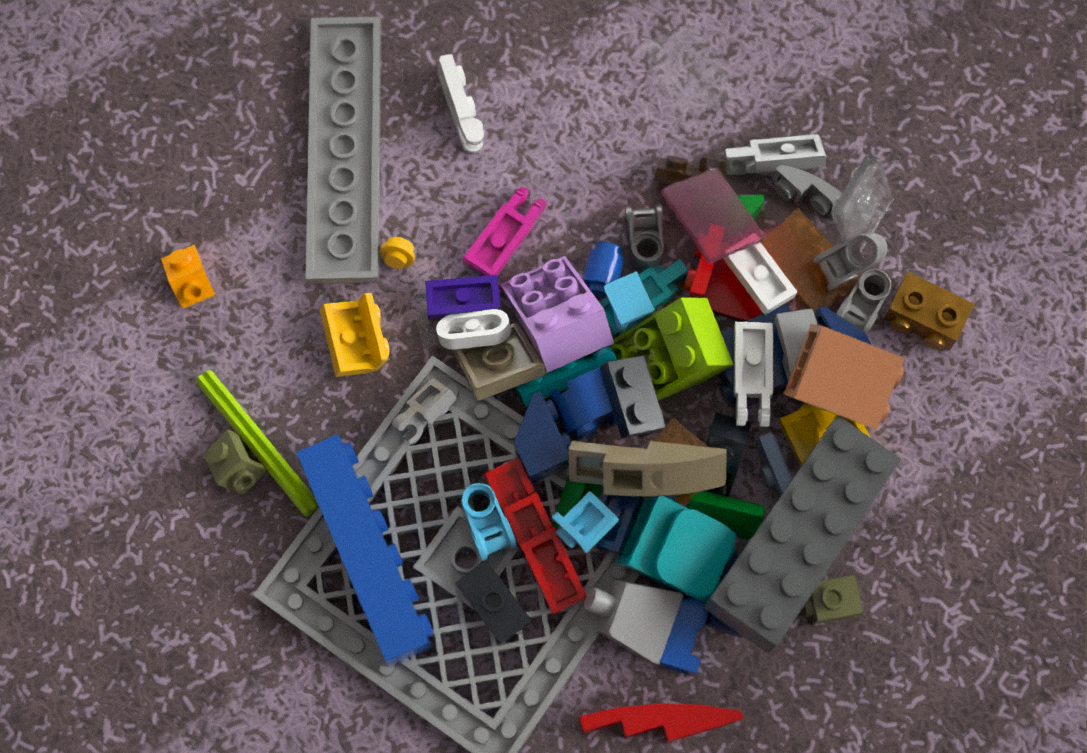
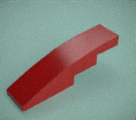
M516 457L485 472L484 476L496 495L503 515L506 516L516 542L552 614L586 599L587 595L560 537L555 533L556 529L552 526L520 458Z
M666 703L618 707L579 716L583 734L620 724L625 739L662 728L666 743L737 723L744 719L742 712L739 710L701 704Z

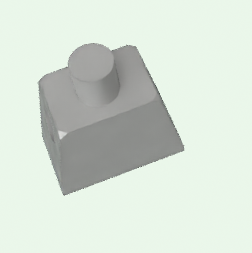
M613 580L608 593L592 588L586 596L584 607L586 610L599 615L595 631L635 656L659 664L683 594Z

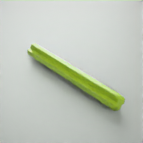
M207 370L199 375L196 379L198 386L261 464L264 465L300 512L306 517L316 512L319 505L315 496L213 371Z

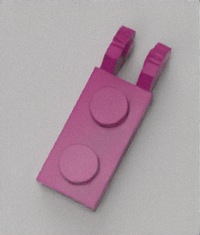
M523 186L518 188L508 203L501 206L463 258V264L481 276L499 275L533 229V224L546 208L547 202L539 198L534 202L527 214L523 216L517 210L526 201L529 190Z

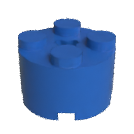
M600 368L566 382L569 390L560 394L558 388L550 393V397L568 436H575L577 442L597 434L596 429L603 423L608 422L610 427L617 426Z

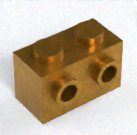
M907 272L883 319L889 321L891 328L903 334L912 332L924 338V344L932 349L943 350L945 348L950 351L957 342L975 303Z

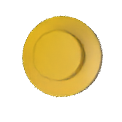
M390 237L386 243L381 245L380 257L389 267L402 269L405 266L410 267L413 265L415 260L414 246L408 240L401 237Z

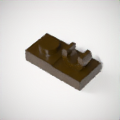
M705 153L700 159L699 168L688 164V161L681 157L668 156L667 159L660 158L654 181L716 196H724L729 175L724 174L727 167V159H721L719 168L710 169L707 166L708 154Z

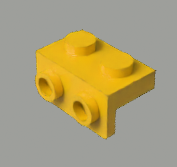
M364 293L358 301L322 305L319 311L335 376L367 374L378 371L388 360L389 344L382 335L380 309L377 304H374L372 293Z

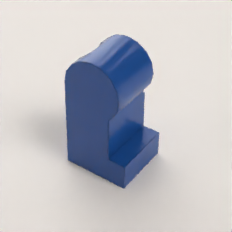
M690 598L681 601L658 666L694 677L697 674L701 658L692 656L691 652L696 635L703 628L707 620L706 609L703 608L704 605L700 601Z

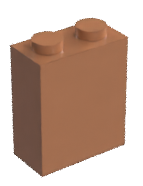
M810 324L784 395L859 424L878 429L879 424L884 422L890 410V403L888 401L892 390L899 385L903 377L904 368L902 364L905 358L827 327Z

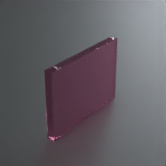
M718 168L662 189L661 194L709 264L765 241L766 236Z

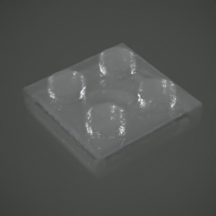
M867 154L860 166L853 170L850 182L842 195L837 196L833 203L831 213L843 242L861 234L873 233L894 200L880 158ZM867 241L861 243L860 252H862Z

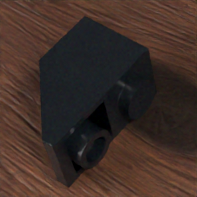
M715 412L705 447L727 449L725 486L704 490L705 492L729 497L746 447L751 426L750 422L746 421L745 426H736V418Z

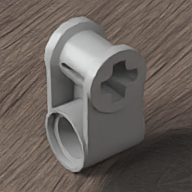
M869 232L838 244L815 256L812 260L814 264L820 265L829 282L827 288L831 291L880 263L887 254V244L881 235ZM863 241H867L872 245L873 255L871 259H866L861 255L860 245Z
M879 269L865 271L836 314L867 335L879 315V309L890 292L891 280L888 274ZM868 283L876 285L880 290V295L873 296L868 294L864 289V285Z

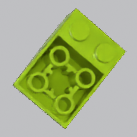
M679 298L613 339L614 343L607 346L615 353L617 360L644 356L647 368L652 376V384L658 401L705 382L734 365L707 298Z

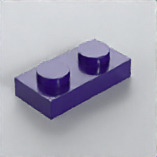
M498 275L425 281L428 320L442 319L451 314L490 309L501 310Z

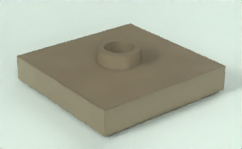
M519 321L510 324L511 334L500 344L452 350L477 401L546 375L545 366Z

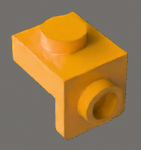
M195 245L176 250L170 255L161 258L169 284L182 308L215 295Z

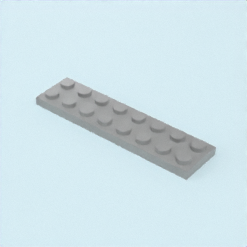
M380 17L311 18L305 275L307 284L379 282Z

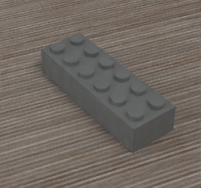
M837 415L703 608L763 651L769 653L778 645L901 461V458Z

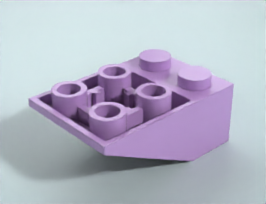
M566 256L550 260L541 267L527 273L518 274L511 280L500 284L517 320L542 360L547 373L614 343L603 307Z

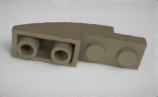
M572 441L568 449L569 481L603 485V494L668 496L709 490L725 486L727 449L650 441L648 449Z

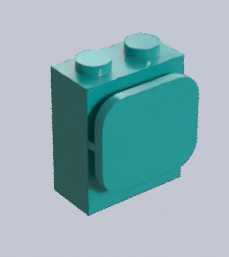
M645 496L636 515L622 556H618L616 564L671 591L681 593L687 599H696L706 604L720 584V576L726 563L733 556L735 550L734 540L737 533L731 531L725 524L697 510L688 509L664 496Z

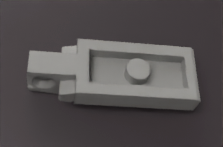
M818 134L750 140L748 146L725 149L724 158L727 159L726 173L729 175L753 174L754 172L773 173L780 165L802 170L826 167V154Z

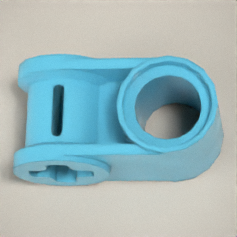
M482 483L472 484L467 487L462 495V505L471 528L469 529L481 560L488 559L489 554L508 546L512 549L518 547L506 516L503 515L492 488ZM485 495L490 500V505L486 510L476 512L469 507V501L473 496Z

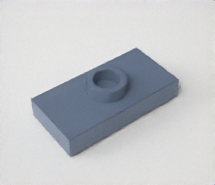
M770 432L759 436L755 445L764 466L760 467L762 479L767 488L774 487L779 498L792 480V477L776 439Z

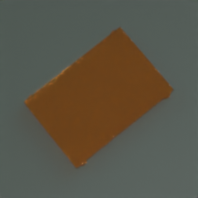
M799 208L761 241V244L797 290L795 296L807 309L812 308L813 312L823 306L828 309L860 278L858 274L851 281L831 291L828 290L827 285L829 282L820 265L814 264L812 258L833 246Z

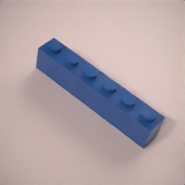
M337 434L296 452L385 662L388 666H391L431 648L428 637L434 635V632L426 614L417 615L412 602L419 599L410 578L403 581L397 567L404 565L395 543L390 546L386 544L382 533L389 529L380 509L373 512L367 499L374 495L365 475L358 478L352 465L359 463L351 443L348 442L343 445Z

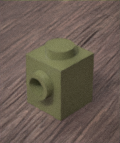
M855 575L819 582L802 607L804 616H811L812 625L857 618L863 614Z

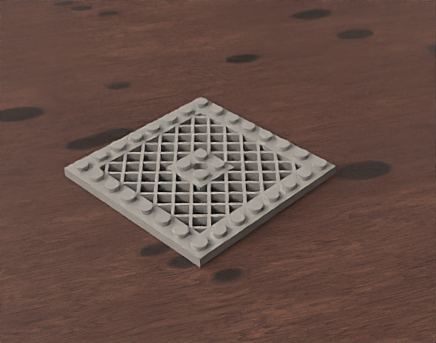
M432 356L357 455L359 463L352 466L358 478L365 475L374 496L367 499L369 505L384 487L386 503L370 505L373 512L379 509L381 512L388 511L390 528L382 533L383 537L392 536L393 544L395 543L402 561L419 558L413 568L422 576L410 578L413 586L427 584L429 602L416 604L414 608L416 612L431 610L434 635L430 637L435 636L438 656L417 659V655H413L411 660L407 658L388 666L374 634L359 624V622L368 620L365 614L356 615L353 596H357L351 586V580L342 559L341 564L325 566L336 552L337 547L320 507L253 596L469 752L518 753L600 633L595 631L599 615L585 609V599L552 614L550 608L546 609L544 596L537 583L515 587L512 568L528 566L525 558L513 560L519 552V548L512 549L508 546L489 554L486 560L499 577L506 570L509 583L508 589L516 600L517 594L537 591L540 610L526 613L531 619L542 617L545 637L524 640L523 632L520 631L517 634V642L506 643L501 646L497 645L496 638L489 630L492 646L470 649L468 630L487 626L483 620L466 623L463 604L475 613L476 611L456 586L455 582L483 561L469 530L471 528L464 510L457 506L449 517L446 500L462 498L464 491L470 486L469 470L489 467V470H491L494 466L501 465L517 457L514 441L524 417L493 396L477 401L466 378ZM433 377L448 387L457 399L449 406L447 410L449 414H444L437 418L431 425L426 421L424 422L423 433L428 427L430 443L415 445V442L410 444L402 437L409 430L410 425H407L400 432L392 425L395 417L410 408L406 402ZM454 422L457 438L436 441L434 425ZM460 422L478 434L462 437ZM484 442L487 459L466 462L464 446ZM490 442L509 455L492 458ZM458 447L461 463L440 467L438 450ZM432 451L435 468L414 471L412 455ZM406 457L409 472L393 475ZM569 468L532 484L545 483L548 501H543L542 504L544 509L550 510L552 523L554 520L552 517L556 514L555 508L558 507L560 499H553L551 484L563 491L569 474ZM463 472L465 489L445 492L442 475ZM436 476L439 493L419 497L416 480ZM410 481L413 498L393 501L390 484ZM471 498L469 507L474 510L473 499ZM441 502L443 519L423 522L420 505ZM414 506L417 524L397 527L394 510ZM441 528L427 547L424 531ZM418 532L421 550L401 553L398 535ZM593 547L587 553L582 548L566 551L569 558L585 556L588 574L580 575L578 578L581 583L588 582L584 587L586 595L592 588L608 593L613 580L635 583L640 576L616 564L619 556L617 554L608 552L594 573L591 554L607 551ZM464 549L472 550L477 555L476 564L469 569L460 568L455 562L457 554ZM401 565L397 569L404 581L406 579L404 578L403 565ZM343 572L345 590L325 593L323 575ZM315 579L317 580L318 594L309 588ZM433 583L454 598L435 601ZM347 598L349 616L328 601ZM457 605L460 624L440 628L437 609ZM566 613L554 632L550 634L547 616ZM462 632L465 651L444 654L441 635ZM545 644L528 667L525 648ZM520 649L523 668L502 672L498 652ZM493 653L496 673L475 677L472 657ZM466 658L469 678L448 682L445 662ZM439 663L442 682L420 666ZM522 676L506 699L503 679ZM498 680L501 700L479 704L476 684ZM471 685L473 704L454 692L452 688ZM500 708L493 719L482 712Z

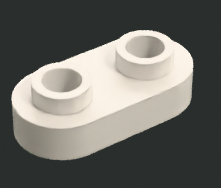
M490 309L448 315L438 322L436 331L439 342L444 348L458 350L500 344L510 336L511 327L508 315L505 312Z

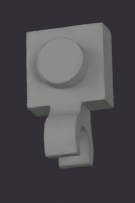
M432 377L406 402L410 408L395 417L392 425L400 432L407 425H410L409 430L402 437L410 444H413L422 436L424 422L426 421L431 425L437 418L443 416L457 397L448 387Z

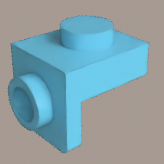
M590 491L564 517L558 512L552 517L560 527L555 533L571 549L578 544L586 553L619 521L617 516Z

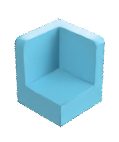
M637 271L604 286V292L615 313L614 322L620 335L655 314V309Z

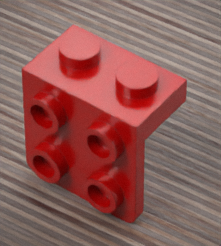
M710 225L707 237H699L694 257L700 258L697 270L689 269L684 289L690 291L689 298H707L714 314L742 322L760 316L761 309L723 259L724 253L734 247L721 242L725 229Z

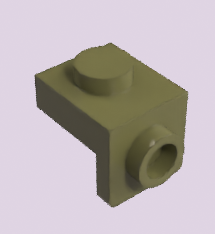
M228 429L204 453L216 485L240 495L247 493L266 473L264 465L249 459L239 435Z

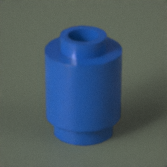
M597 242L595 249H591L582 280L597 298H606L604 286L620 279L625 262V259L622 257L624 251L613 243Z

